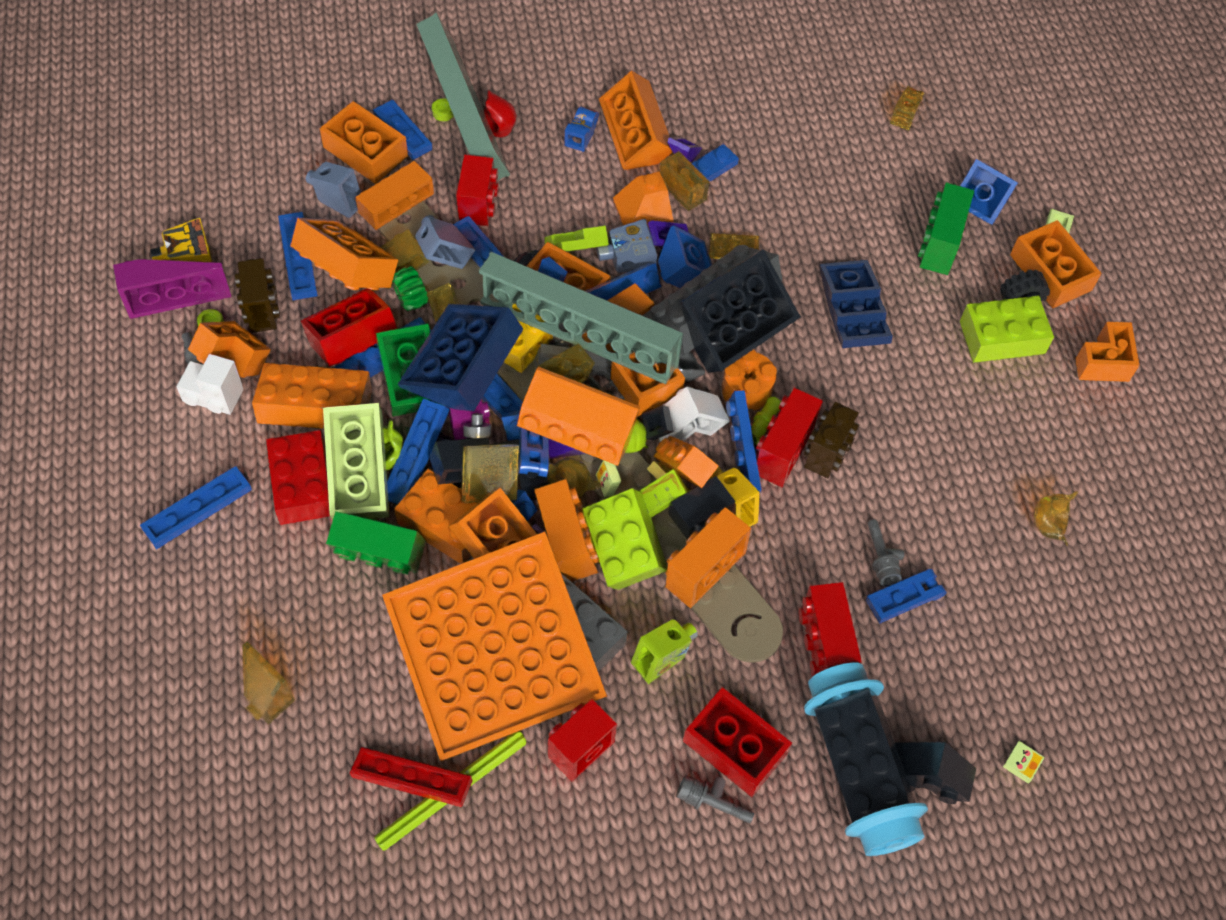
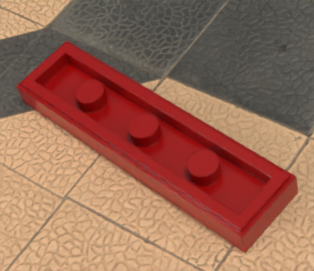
M365 747L360 748L349 772L351 777L458 807L463 806L473 781L472 777L467 774Z

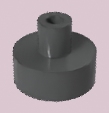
M473 413L472 422L464 424V437L487 438L491 436V424L483 422L482 413Z

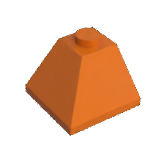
M660 171L636 177L613 197V203L623 226L646 219L647 225L650 221L674 223L668 189Z

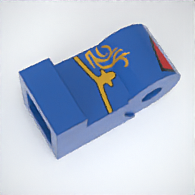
M582 106L578 108L571 124L568 123L565 129L566 147L582 152L585 151L598 122V111ZM574 136L581 138V143L574 142L572 138Z

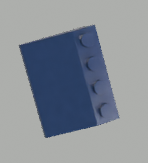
M448 304L398 382V385L402 389L449 408L475 411L522 333L523 327L509 307Z

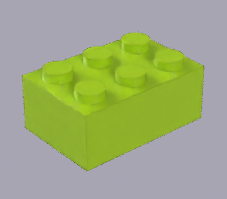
M1039 296L967 304L960 319L973 363L1046 354L1054 339Z
M632 488L583 508L608 587L620 590L667 571L668 566L641 492Z

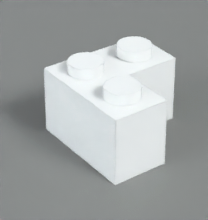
M211 354L208 355L204 365L190 361L176 386L182 401L186 404L203 406L214 413L223 412L231 415L244 390L235 362Z
M690 387L680 389L676 396L666 404H663L669 407L674 432L660 437L659 440L661 442L664 438L672 436L684 441L695 432L713 435L730 421L718 395Z

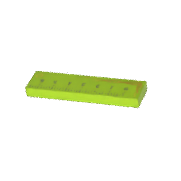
M674 469L639 491L643 495L651 518L668 508L672 501L688 493L679 474Z

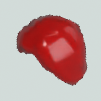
M488 90L484 114L494 137H506L512 132L516 124L517 113L509 101Z

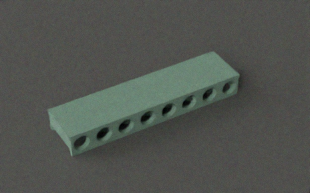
M434 13L431 17L416 25L468 152L473 156L494 158V168H498L497 181L506 176L508 177L510 173L457 47L438 14Z
M490 252L489 257L479 269V274L483 275L484 295L480 300V304L484 306L509 307L518 321L663 384L668 382L674 370L679 366L683 338L682 332L493 252ZM493 294L499 302L491 301L489 296ZM516 303L522 312L514 311L512 305ZM539 313L545 322L536 320L535 315ZM563 323L565 329L569 332H562L558 325ZM584 333H587L588 338L592 341L591 343L585 342L582 339ZM611 343V347L616 353L607 351L605 345ZM635 353V357L640 363L632 362L629 355ZM656 363L666 364V373H657L653 369V365Z

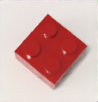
M464 154L456 194L459 221L469 216L476 225L488 226L490 217H494L496 205L493 201L494 197H498L499 183H497L498 168H494V158Z
M593 699L586 704L580 703L571 712V718L566 723H558L548 734V758L571 782L615 743L617 723Z

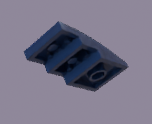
M868 260L820 264L824 292L841 347L852 348L891 344L893 335L886 322L887 312L880 298L881 288Z

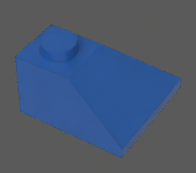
M976 159L960 186L974 190L969 212L993 225L1018 182L984 161Z
M674 225L670 228L658 260L661 269L660 274L666 283L681 288L686 282L691 281L703 270L712 266L705 241Z

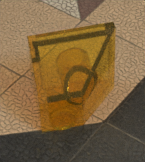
M247 641L242 645L244 697L249 704L246 710L255 720L258 721L262 718L269 725L295 699L287 681Z

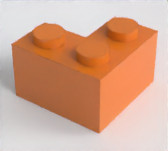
M235 321L200 323L188 348L190 352L197 356L196 359L203 364L209 354L234 361L239 377L242 378L259 375L271 350Z
M1106 322L1097 337V342H1085L1075 358L1079 380L1129 382L1140 366L1132 322Z

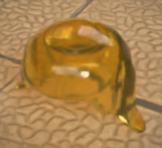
M563 458L556 461L555 464L549 463L547 473L548 485L566 479L570 488L576 487L579 498L587 491L601 488L600 482L591 479L587 466L579 460Z
M1078 491L1072 494H1051L1039 499L1034 509L1033 518L1037 529L1043 536L1061 540L1068 546L1064 534L1068 525L1070 501L1077 496Z

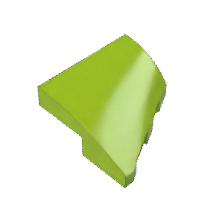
M606 226L585 228L575 232L544 237L545 244L549 242L566 252L609 245Z

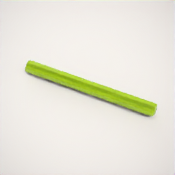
M520 731L509 735L460 773L472 777V786L525 746L526 738ZM425 798L375 835L374 838L377 845L383 851L387 850L447 803Z

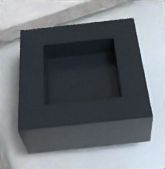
M662 405L642 414L643 424L646 428V439L653 441L674 432L669 407Z

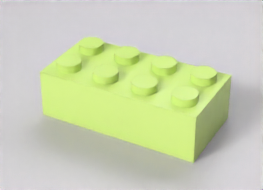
M379 403L323 408L330 517L333 520L335 511L366 519L390 517L383 417Z

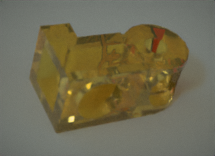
M907 86L895 106L890 124L909 131L921 106L925 92Z

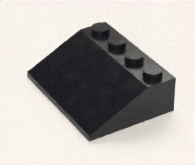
M764 249L758 251L680 302L695 351L708 373L724 370L801 318Z

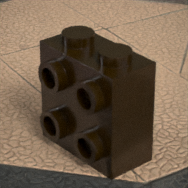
M264 258L237 262L239 272L234 273L236 287L239 288L237 302L242 312L244 324L249 323L251 333L277 329L276 319L280 318L278 303H276L278 296L271 268H266Z
M836 401L830 410H824L819 420L820 425L818 429H814L809 437V445L804 453V456L807 457L804 468L829 479L833 470L838 472L843 463V457L846 451L849 452L860 424L856 423L859 412Z

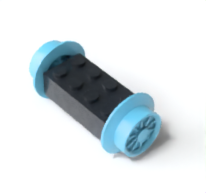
M861 663L837 665L814 675L808 681L813 698L805 704L804 710L807 715L817 717L852 824L846 827L845 834L849 837L860 838L866 856L884 855L918 843L925 837L919 818L928 811V807L924 803H916L878 698V695L884 689L883 683L879 680L868 679L864 665Z

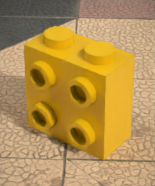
M516 303L512 305L514 311L522 312ZM535 315L536 320L545 322L541 316ZM518 321L523 327V331L504 363L522 373L535 359L540 345L548 344L553 339V335Z

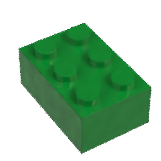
M946 182L943 192H937L934 205L937 207L932 206L928 218V223L932 225L927 224L923 236V242L926 243L921 244L918 257L922 258L919 268L944 275L949 274L961 243L974 190Z
M429 324L376 333L377 347L392 417L416 413L423 399L432 401L402 389L398 385V382L429 336Z
M335 511L326 545L332 548L333 554L339 555L340 559L355 562V559L359 558L361 561L366 562V565L380 569L384 564L392 568L393 572L408 575L409 571L418 572L426 540L418 531Z

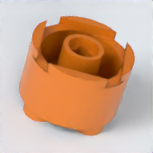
M755 350L750 351L724 369L722 379L723 398L727 402L734 391L745 390L748 409L755 411L763 408L768 398L772 396L777 373L776 367L766 356L757 353Z

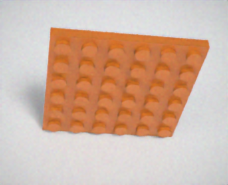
M546 532L382 595L440 761L447 760L570 712L580 703L586 704L591 699L598 701L608 697Z

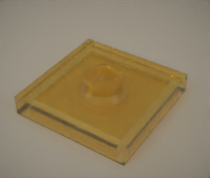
M516 444L465 446L463 451L462 501L464 503H477L489 492L501 488L510 500H517L519 446Z

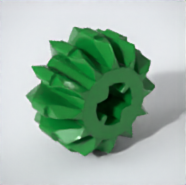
M412 266L404 267L394 274L392 286L401 306L406 311L421 308L428 302L425 285L418 272Z

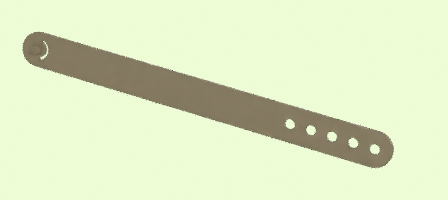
M423 201L401 214L411 217L408 223H399L396 221L397 218L378 229L407 266H412L418 272L426 289L444 310L448 304L471 305V303L480 301L483 298V275L479 274L480 267L471 257L463 269L446 264L437 267L432 264V260L426 259L420 245L414 242L416 233L422 226L421 221L425 216L432 215L435 219H438ZM456 279H462L466 282V285L463 288L455 289L451 286V283ZM493 294L489 296L491 301L499 302ZM535 359L522 373L506 363H503L497 372L498 376L522 402L537 369ZM544 368L546 370L557 373L554 369ZM568 373L574 381H577L571 373ZM639 452L625 453L619 465H616L621 483L613 496L632 488L640 491L657 480L647 470L650 465ZM589 454L566 457L601 500L612 497H604L596 477V473L603 462L602 459ZM670 506L651 518L666 563L674 551L677 549L681 551L687 545L686 542L688 540L669 516ZM735 565L691 608L722 647L732 657L740 661L750 663L764 661L770 658L781 644L783 627L778 615ZM750 614L761 618L747 617L742 619L737 626V636L732 635V624L740 616Z

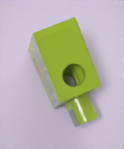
M676 620L668 621L640 638L631 664L644 680L650 684L685 657L692 640L698 636L696 628L689 622L680 626Z

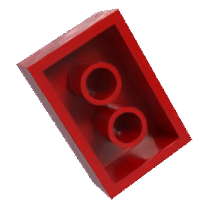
M368 288L300 320L310 346L329 367L340 364L346 358L356 353L364 352L368 347L376 344V333L397 329L390 307Z
M793 388L790 396L784 395L778 408L780 410L778 415H773L767 428L769 430L767 435H762L756 447V450H758L756 460L760 478L783 488L815 428L823 400L797 388Z
M321 430L266 439L274 508L279 524L284 525L330 517L326 452Z
M838 582L809 586L806 597H803L802 608L798 610L800 624L805 625L807 633L804 635V644L806 650L810 651L812 661H810L812 677L823 670L837 665L862 663L844 583Z
M723 687L686 728L683 737L685 744L750 797L755 795L786 757L792 745L789 739Z

